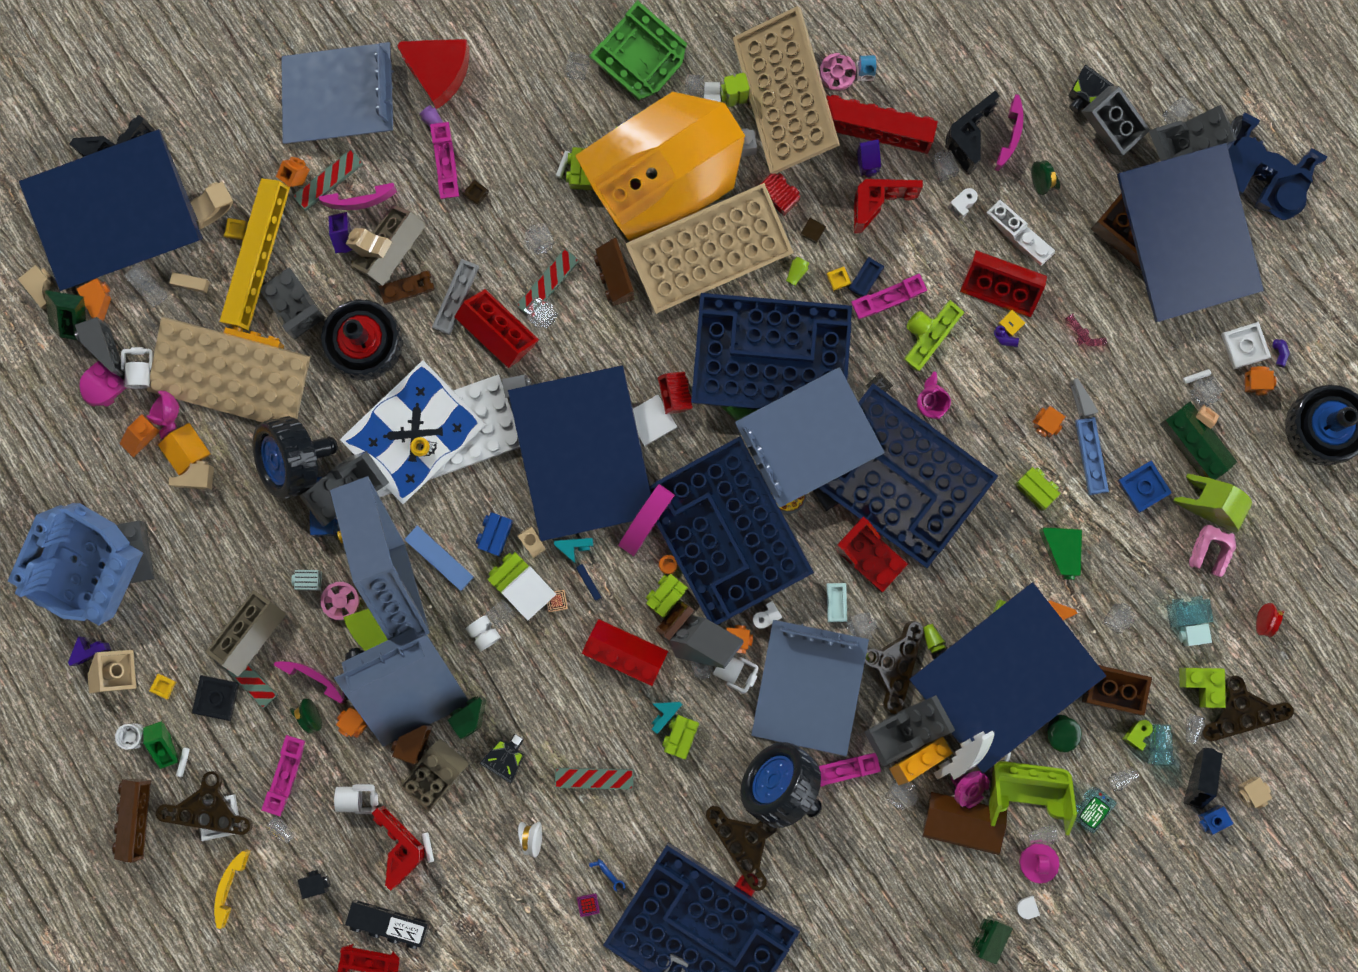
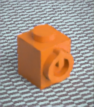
M290 157V160L282 161L276 177L289 187L300 186L304 184L310 169L305 166L304 160Z
M1251 367L1250 371L1245 373V392H1255V395L1263 396L1274 390L1276 377L1274 376V371H1270L1268 367Z
M1051 406L1046 409L1042 407L1032 421L1035 424L1033 427L1037 429L1036 432L1039 435L1049 438L1053 434L1057 435L1063 427L1060 424L1066 416Z
M743 625L726 628L727 631L744 641L737 653L746 654L748 646H752L753 635L750 634V630H746V626Z
M350 706L347 711L343 710L337 717L339 721L336 726L339 727L338 731L345 737L355 736L358 738L368 726L354 706Z

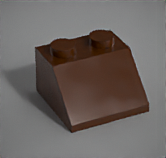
M423 725L395 740L391 748L393 752L392 757L412 764H418L422 759L433 726Z

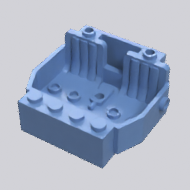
M71 503L67 506L59 505L36 515L8 582L17 586L15 591L17 596H26L35 605L49 610L62 619L78 621L88 619L99 626L115 616L143 552L129 545L130 542L115 523L80 503Z

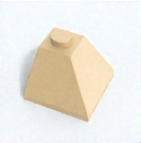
M133 650L95 653L88 672L89 694L136 689Z

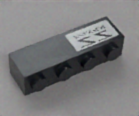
M354 900L351 903L345 925L350 926L349 929L352 931L361 932L363 930L369 932L368 935L371 937L380 938V936H383L391 943L398 944L400 941L406 943L408 948L417 949L424 945L430 922Z

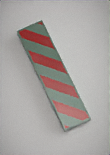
M350 149L297 191L293 197L307 211L319 201V196L328 194L364 164L353 150Z
M564 248L516 306L532 318L580 262L579 259Z
M250 664L247 665V668L239 677L226 669L262 709H265L278 696Z
M555 768V788L633 790L634 769Z

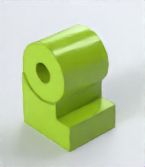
M1147 720L1135 721L1122 740L1137 751H1143L1147 745L1143 740L1152 733V724Z

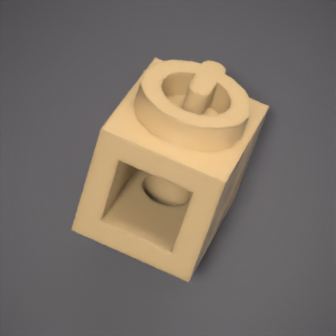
M1252 777L1238 785L1240 790L1238 791V796L1247 808H1263L1268 805L1267 801L1272 799L1269 786L1260 777Z

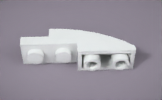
M1001 200L987 211V215L998 229L1026 257L1030 256L1040 266L1055 254V250L1028 228V223Z
M982 731L973 736L975 741L972 742L971 739H968L961 743L962 748L955 751L956 756L951 758L952 763L947 760L938 765L940 769L934 772L937 780L949 773L955 780L978 765L992 744L994 732L991 731L985 734Z

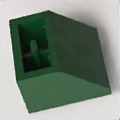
M46 290L45 297L49 325L59 337L77 340L75 325L86 321L84 296Z
M475 696L466 702L467 706L464 709L462 707L457 708L449 714L451 718L447 721L460 740L467 738L481 728L486 704L484 697Z
M988 915L987 919L984 918L979 928L981 932L978 937L974 938L971 947L973 948L972 952L976 956L997 965L1013 928Z

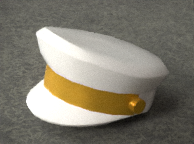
M521 822L518 826V836L524 855L536 858L542 844V825L540 822H537L532 826H527L524 822Z

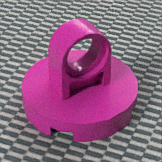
M972 771L968 774L965 773L955 780L951 775V780L956 787L954 798L960 806L972 808L983 800L984 796L982 794L985 789L988 791L990 782L986 775L980 771Z
M1041 843L1029 845L1021 853L1019 859L1021 872L1027 879L1035 883H1047L1052 880L1058 873L1060 866L1059 857L1056 852L1048 845Z

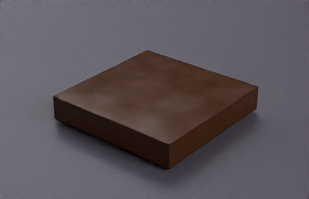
M679 601L659 624L656 631L670 640L694 610L684 602Z

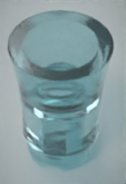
M1152 725L1153 731L1150 734L1147 764L1175 766L1171 725Z

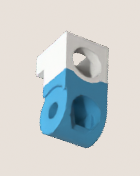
M875 55L859 56V61L856 62L857 81H874L876 75Z

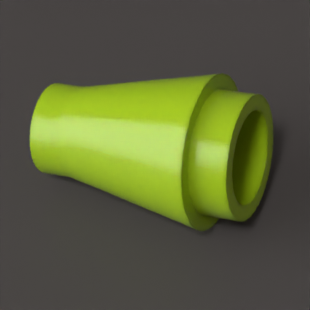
M796 256L795 260H792L786 282L796 286L798 281L808 271L810 263Z
M929 624L923 627L928 650L932 654L944 650L946 642L934 625Z

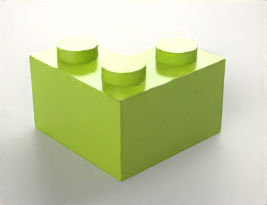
M1179 668L1180 688H1199V707L1226 708L1224 668Z

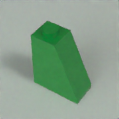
M1041 528L1039 533L1057 576H1063V580H1075V577L1081 576L1082 529Z

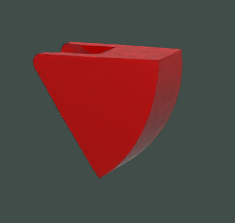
M467 39L401 41L398 43L397 46L404 62L437 110L455 95L466 76L470 55Z

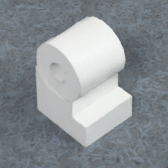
M704 82L705 99L721 102L720 82Z
M967 188L948 205L950 211L960 221L967 215L968 208H971L976 202L977 192L974 189Z
M773 601L766 604L768 610L754 615L753 623L757 628H766L773 623V620L782 618Z

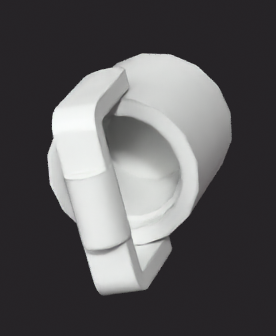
M131 347V349H123L121 351V370L125 371L126 388L146 389L150 387V371L154 352L151 349ZM126 354H149V363H126Z
M733 657L725 669L716 667L713 675L727 682L726 685L745 694L749 687H753L759 668L756 664L742 657L739 660ZM744 664L754 668V670L750 673L745 683V688L742 689L734 685Z
M356 784L352 787H336L334 807L336 812L371 814L377 808L378 794L375 791L374 785ZM362 791H370L372 807L362 808Z

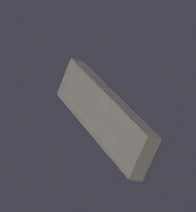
M461 259L433 323V329L451 335L457 321L454 316L466 300L479 265Z

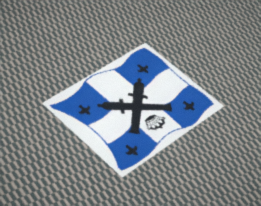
M422 360L340 440L354 455L367 451L389 481L385 487L404 504L486 424ZM417 437L425 438L429 442L430 449L425 456L419 457L411 452L410 444ZM423 444L417 446V450L424 448Z

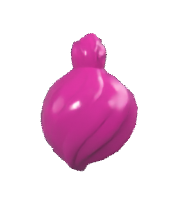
M933 371L932 375L924 383L925 389L918 395L917 407L925 417L938 420L949 409L951 399L947 391L937 385V372Z
M158 391L161 396L154 402L149 415L146 417L153 424L164 426L159 432L160 438L164 439L169 433L177 429L174 420L179 413V404L170 393Z

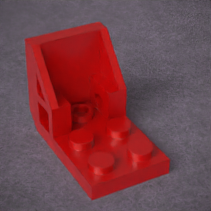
M865 179L857 187L854 196V233H862L881 211L884 198L886 200L904 198V200L908 201L918 198L923 188V180Z
M863 516L834 549L883 593L908 563L880 539L879 533Z
M383 805L376 808L371 814L374 816L373 820L380 827L384 826L388 830L387 834L391 839L399 841L388 853L385 886L391 891L425 858V848Z

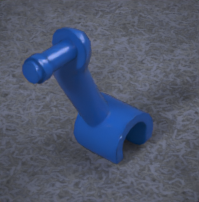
M598 859L597 862L589 863V867L599 865L602 872L614 884L613 888L616 892L617 883H622L623 889H625V882L618 880L602 860Z

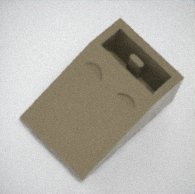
M440 738L429 748L400 787L430 812L469 766V763Z

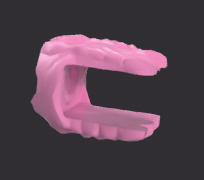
M1206 525L1202 528L1199 537L1196 539L1192 556L1189 559V566L1200 569L1210 542L1213 540L1221 546V550L1211 574L1222 577L1230 563L1232 553L1236 549L1235 535L1233 533L1221 532L1220 528H1215L1212 525Z

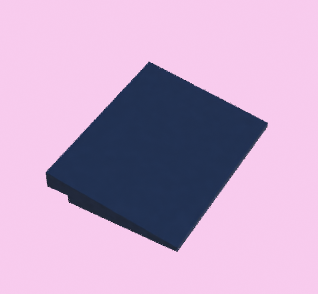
M160 129L19 181L60 291L203 239L196 222L198 219Z
M1226 143L1117 174L1155 323L1264 291Z
M701 293L691 404L761 409L839 367L847 380L852 306Z
M621 365L508 390L540 541L634 521L650 497L651 490L624 366Z
M872 383L858 403L863 409L885 453L822 485L819 489L861 519L864 516L877 532L928 569L997 479L998 475Z
M741 436L665 476L650 486L651 494L660 484L675 495L656 524L705 617L711 622L719 625L814 573Z
M1032 582L911 677L909 681L924 700L937 695L955 729L951 734L959 744L968 739H971L972 742L975 741L973 736L982 731L985 734L991 731L994 732V738L988 752L977 765L981 772L984 773L1106 677V675Z
M668 842L603 946L642 972H664L667 968H669L668 972H681L682 967L685 969V972H776L789 952V948L800 933V927ZM671 953L683 958L688 963V967L674 961L671 964Z

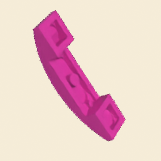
M1017 94L1012 99L1008 118L1015 119L1008 148L1002 147L995 167L996 171H999L1007 163L1017 147L1022 133L1023 106L1020 96Z
M449 122L430 124L440 199L459 197L457 170Z
M394 183L375 186V194L341 200L338 193L319 196V200L324 206L329 208L359 210L382 203L393 196L397 189Z
M919 273L889 288L851 301V304L859 320L904 303L926 292L927 288Z
M658 484L618 546L632 556H635L675 495Z
M279 661L274 663V666L290 675H294L297 670L327 686L324 692L325 695L339 703H344L341 690L330 678L320 671L295 662Z
M286 735L280 752L281 757L261 811L281 816L298 772L305 740Z
M870 753L819 766L821 772L820 787L881 772L877 755Z

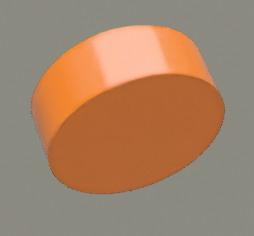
M665 555L659 561V568L664 574H673L677 570L678 564L674 556Z

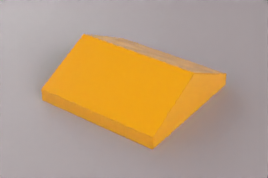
M190 423L172 431L158 444L179 476L189 469L190 463L196 464L197 461H202L211 455Z

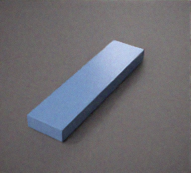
M1092 417L1075 420L1088 495L1108 493L1096 419Z
M418 525L404 539L460 591L474 578L471 573Z

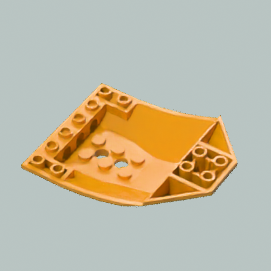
M671 92L575 156L595 193L616 225L630 242L699 212L734 189L745 134L725 103ZM649 168L656 169V178L650 179L647 177L646 172ZM634 178L639 179L641 182V186L637 190L633 189L630 184Z

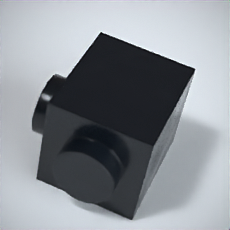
M318 870L307 872V877L298 879L302 899L329 891L330 880L328 875L325 876V872L318 873Z

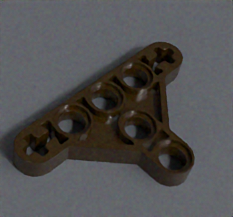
M907 622L901 637L880 650L867 648V653L871 651L874 658L871 662H868L865 658L864 665L875 669L886 692L883 701L884 710L891 714L900 712L904 705L910 683L909 679L913 672L923 635V626L919 622ZM911 627H914V629H916L915 633L911 631ZM910 643L912 651L906 654L905 646ZM885 657H889L890 665L885 668L883 660ZM902 662H905L907 669L902 673L899 667ZM897 681L902 683L900 691H896L894 688ZM894 702L896 707L890 706V703Z
M1229 676L1225 680V688L1228 695L1225 701L1226 708L1221 709L1215 722L1201 727L1200 736L1205 741H1217L1292 718L1294 708L1286 702L1272 705L1248 692L1243 678L1240 676ZM1232 679L1239 681L1240 685L1236 690L1230 687ZM1240 697L1246 702L1245 707L1242 709L1236 705V700ZM1282 706H1283V708H1287V709H1288V712H1285V715H1284V714H1277V715H1275V713H1274V712H1277V711L1282 710ZM1263 711H1267L1270 714V719L1267 722L1261 720L1260 715ZM1245 716H1248L1252 721L1251 725L1247 728L1242 724V719ZM1226 722H1231L1233 725V730L1230 733L1225 732L1223 728ZM1208 728H1209L1210 730L1219 729V731H1220V732L1212 733V734H1211L1212 737L1206 736V733H1205V732H1208Z
M216 771L205 773L200 789L178 805L163 804L156 810L157 819L166 823L238 835L247 834L253 828L252 820L246 816L236 815L220 792L222 777ZM211 774L217 778V782L213 786L207 782V778ZM206 794H210L213 797L211 805H206L203 801ZM167 808L168 812H176L175 816L169 815L165 818L162 810ZM184 810L190 813V819L187 822L182 821L180 818L181 812ZM202 814L209 816V823L207 825L200 823V816ZM221 817H226L229 821L226 828L219 826V819ZM244 820L247 828L241 831V827L233 826V824L242 823Z
M709 807L706 811V819L745 880L753 890H763L766 887L767 880L760 870L765 840L773 835L777 828H774L771 832H766L763 829L764 823L761 821L757 824L729 819L720 807ZM712 809L714 811L718 810L720 812V814H718V818L720 819V821L723 818L726 821L724 823H721L717 828H715L714 824H716L717 821L714 818L710 819L709 817L711 815L710 811ZM722 826L730 828L731 833L728 837L720 835V828ZM751 831L756 832L758 835L755 843H750L747 840V834ZM735 842L739 843L742 847L741 852L738 854H734L730 850L731 845ZM745 859H749L752 862V868L749 871H745L741 867V863ZM757 869L758 872L754 874L757 878L763 879L761 881L762 886H753V877L750 876L748 878L746 875Z

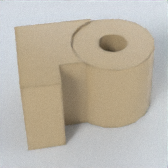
M532 526L517 535L533 558L546 550Z

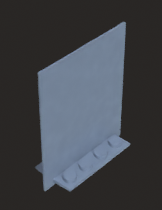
M390 42L281 57L283 144L393 131L392 73L394 71L392 70Z
M840 367L735 422L756 462V466H758L779 507L885 453Z
M773 620L751 735L778 742H788L798 747L801 746L847 756L869 639L803 626V624L797 625Z
M415 627L342 662L344 673L334 677L337 684L383 747L423 725H429L448 716L457 708L466 707V702L469 701L428 635L423 634L418 637Z

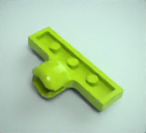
M949 300L934 319L929 318L922 311L916 312L909 319L906 327L917 337V342L903 360L917 372L920 371L964 314V311Z

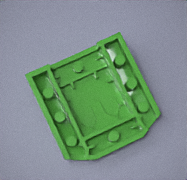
M637 0L625 14L624 18L589 55V58L639 101L658 93L683 63L687 43Z

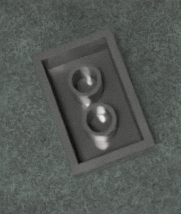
M1108 86L1081 111L1113 155H1124L1150 131L1120 86Z

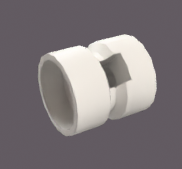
M486 615L465 628L469 636L476 639L474 643L480 652L501 638L496 629L491 628L492 623Z
M136 723L124 724L119 727L115 734L117 745L126 750L143 747L144 726Z

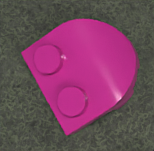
M99 360L83 373L79 385L82 399L93 407L96 405L107 407L113 404L114 399L126 389L125 381L112 373Z

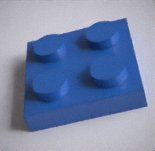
M1152 460L1117 480L1137 513L1172 493Z

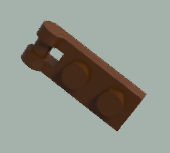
M424 271L414 276L384 284L383 286L380 285L379 289L384 304L388 305L434 291L435 287L430 280V271ZM423 281L424 286L419 287L418 282Z

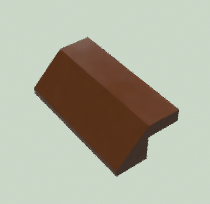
M931 792L929 795L928 812L924 819L922 837L999 855L1007 826V810L1000 812L995 826H991L989 805L978 803L972 808L962 807L952 796Z

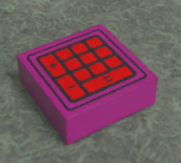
M596 893L577 897L580 917L600 913Z

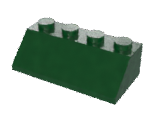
M1190 401L1162 421L1160 425L1199 476L1216 480L1230 470L1237 461L1212 428L1210 429L1196 418L1198 410Z

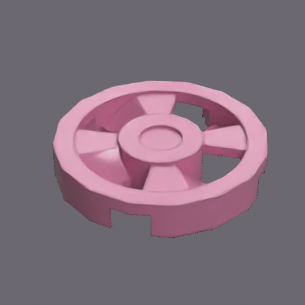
M840 53L830 54L824 58L820 66L819 74L821 81L825 87L831 90L841 91L847 89L855 80V63L849 56L846 57L840 55ZM836 59H842L843 61L840 64L837 63ZM823 68L829 69L830 72H823ZM852 70V77L846 76L845 71ZM834 80H839L840 85L838 87L832 86Z
M335 582L328 585L321 595L323 612L335 620H344L343 617L356 613L360 605V596L356 589L345 582ZM338 586L339 593L334 594L331 588ZM353 592L355 599L349 600L347 595ZM332 603L333 607L327 610L326 604ZM343 608H346L349 612L347 615L343 616Z

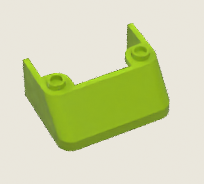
M999 761L995 764L989 797L991 826H995L999 813L1006 811L1009 801L1047 806L1048 814L1055 819L1063 820L1065 835H1070L1077 817L1072 775L1067 770Z

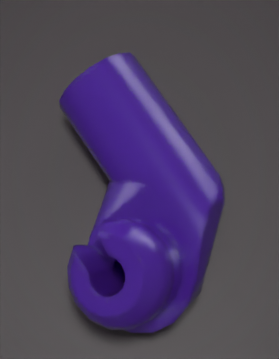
M997 326L995 328L994 336L1000 345L1018 347L1019 338L1009 337L1004 326Z
M1276 339L1272 344V347L1276 350L1278 349L1279 352L1275 365L1285 368L1290 351L1286 341Z

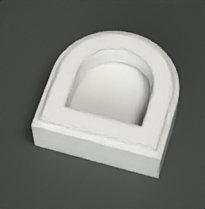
M1034 896L1021 899L1017 903V913L1022 918L1031 919L1040 916Z

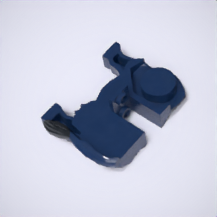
M1244 112L1242 115L1235 117L1231 122V127L1237 140L1227 144L1239 195L1243 194L1254 174L1257 179L1267 181L1254 208L1267 211L1283 221L1291 219L1298 215L1306 206L1307 191L1313 182L1314 168L1316 165L1322 164L1328 156L1311 148L1297 165H1293L1280 154L1266 151L1262 140L1257 141L1256 137H1250V132L1259 124L1260 120Z

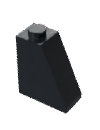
M1203 748L1196 755L1184 797V804L1203 809L1217 796L1223 753L1217 752L1213 748Z

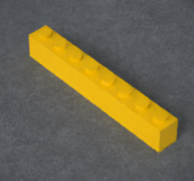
M261 178L219 321L229 327L236 326L243 330H249L290 190V187L281 181Z

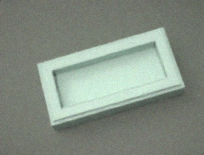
M827 583V622H847L846 583Z

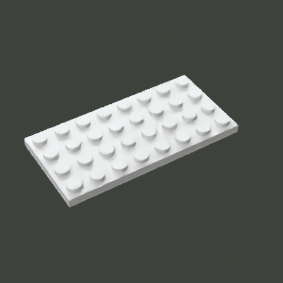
M499 375L453 390L486 425L429 480L520 448L513 413L508 399L505 398L503 384ZM385 486L377 491L379 497L391 494Z

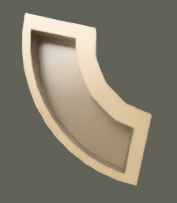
M223 181L210 184L205 188L204 193L200 197L191 200V205L198 219L196 222L199 230L221 218L233 204V200Z

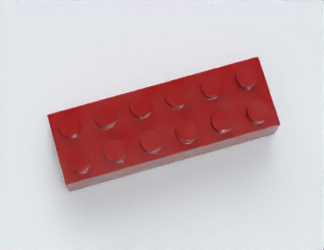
M827 95L826 98L836 133L869 141L879 139V143L925 154L929 153L938 121H935L932 117H918L911 112L901 113L897 112L894 108L884 109L872 103L862 104L855 99L845 100L838 95Z

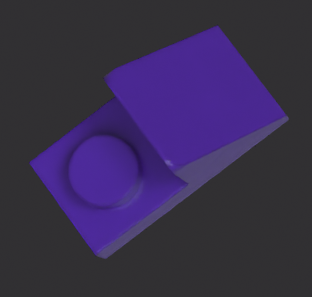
M78 637L68 664L69 666H78L93 659L97 652L111 651L109 643H101V641L88 646L85 637Z

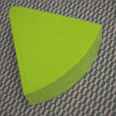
M1187 474L1186 478L1194 486L1203 490L1197 500L1175 497L1173 502L1220 527L1238 533L1252 506L1251 498L1232 484Z
M369 608L343 617L349 632L365 651L388 640Z

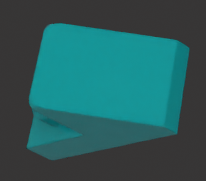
M593 538L554 541V545L576 564L575 549L578 548L579 552L590 551V547H594Z
M681 702L653 703L664 715L662 717L658 715L651 723L654 726L652 730L658 734L683 704Z

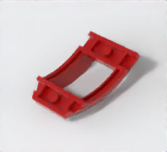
M354 944L341 947L340 962L337 972H350V969L362 972H398L400 958L394 951H392V954H385L354 948Z

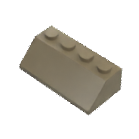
M392 205L373 232V234L388 238L392 242L384 258L361 257L357 254L350 266L375 283L383 286L389 281L395 268L401 264L405 254L410 251L414 241L422 234L426 224L412 212Z
M253 590L206 653L239 677L245 671L252 658L258 654L265 641L270 638L271 633L283 621L287 613Z

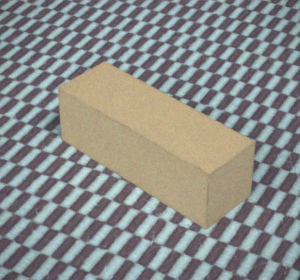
M172 272L169 283L175 287L207 293L210 282L207 279Z

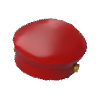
M1273 603L1264 604L1260 608L1256 619L1257 634L1269 638L1273 637L1281 625L1284 610H1277Z

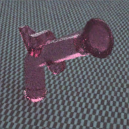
M1074 313L1064 319L1070 323L1078 334V346L1083 343L1088 346H1105L1107 344L1105 337L1090 339L1088 336L1089 330L1081 327L1075 319Z

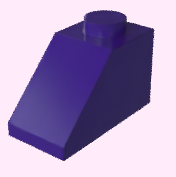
M879 139L859 144L856 156L861 176H875L881 169Z
M347 212L329 216V236L335 254L347 253L353 250L346 245L351 232Z

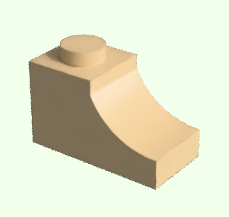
M354 228L348 236L349 239L346 245L361 257L384 258L392 242L388 238L375 235L365 228Z
M35 265L19 277L18 280L40 308L47 311L45 291L49 290L54 283L51 281V274L47 269H41Z
M197 461L196 464L190 463L189 469L184 474L177 477H169L168 485L177 488L212 490L214 467L208 465L207 461Z

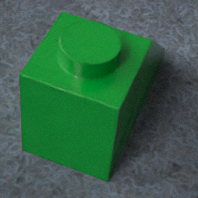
M160 721L143 727V744L158 767L162 769L179 763L171 735L164 723Z

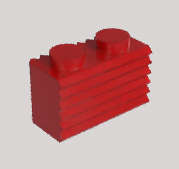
M781 173L770 174L761 183H765L775 209L783 216L800 201L798 189L794 186L790 187Z
M685 372L665 373L658 377L665 414L683 413L693 408L691 404L692 397L689 394V380Z

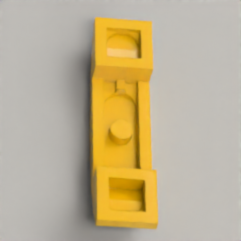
M247 849L239 853L229 864L220 880L214 905L215 923L218 929L226 926L232 909L225 906V902L236 870H245L251 850Z

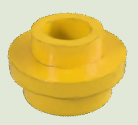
M417 437L411 442L410 449L414 455L421 457L429 452L430 445L425 438ZM419 444H423L424 448L422 450H417Z

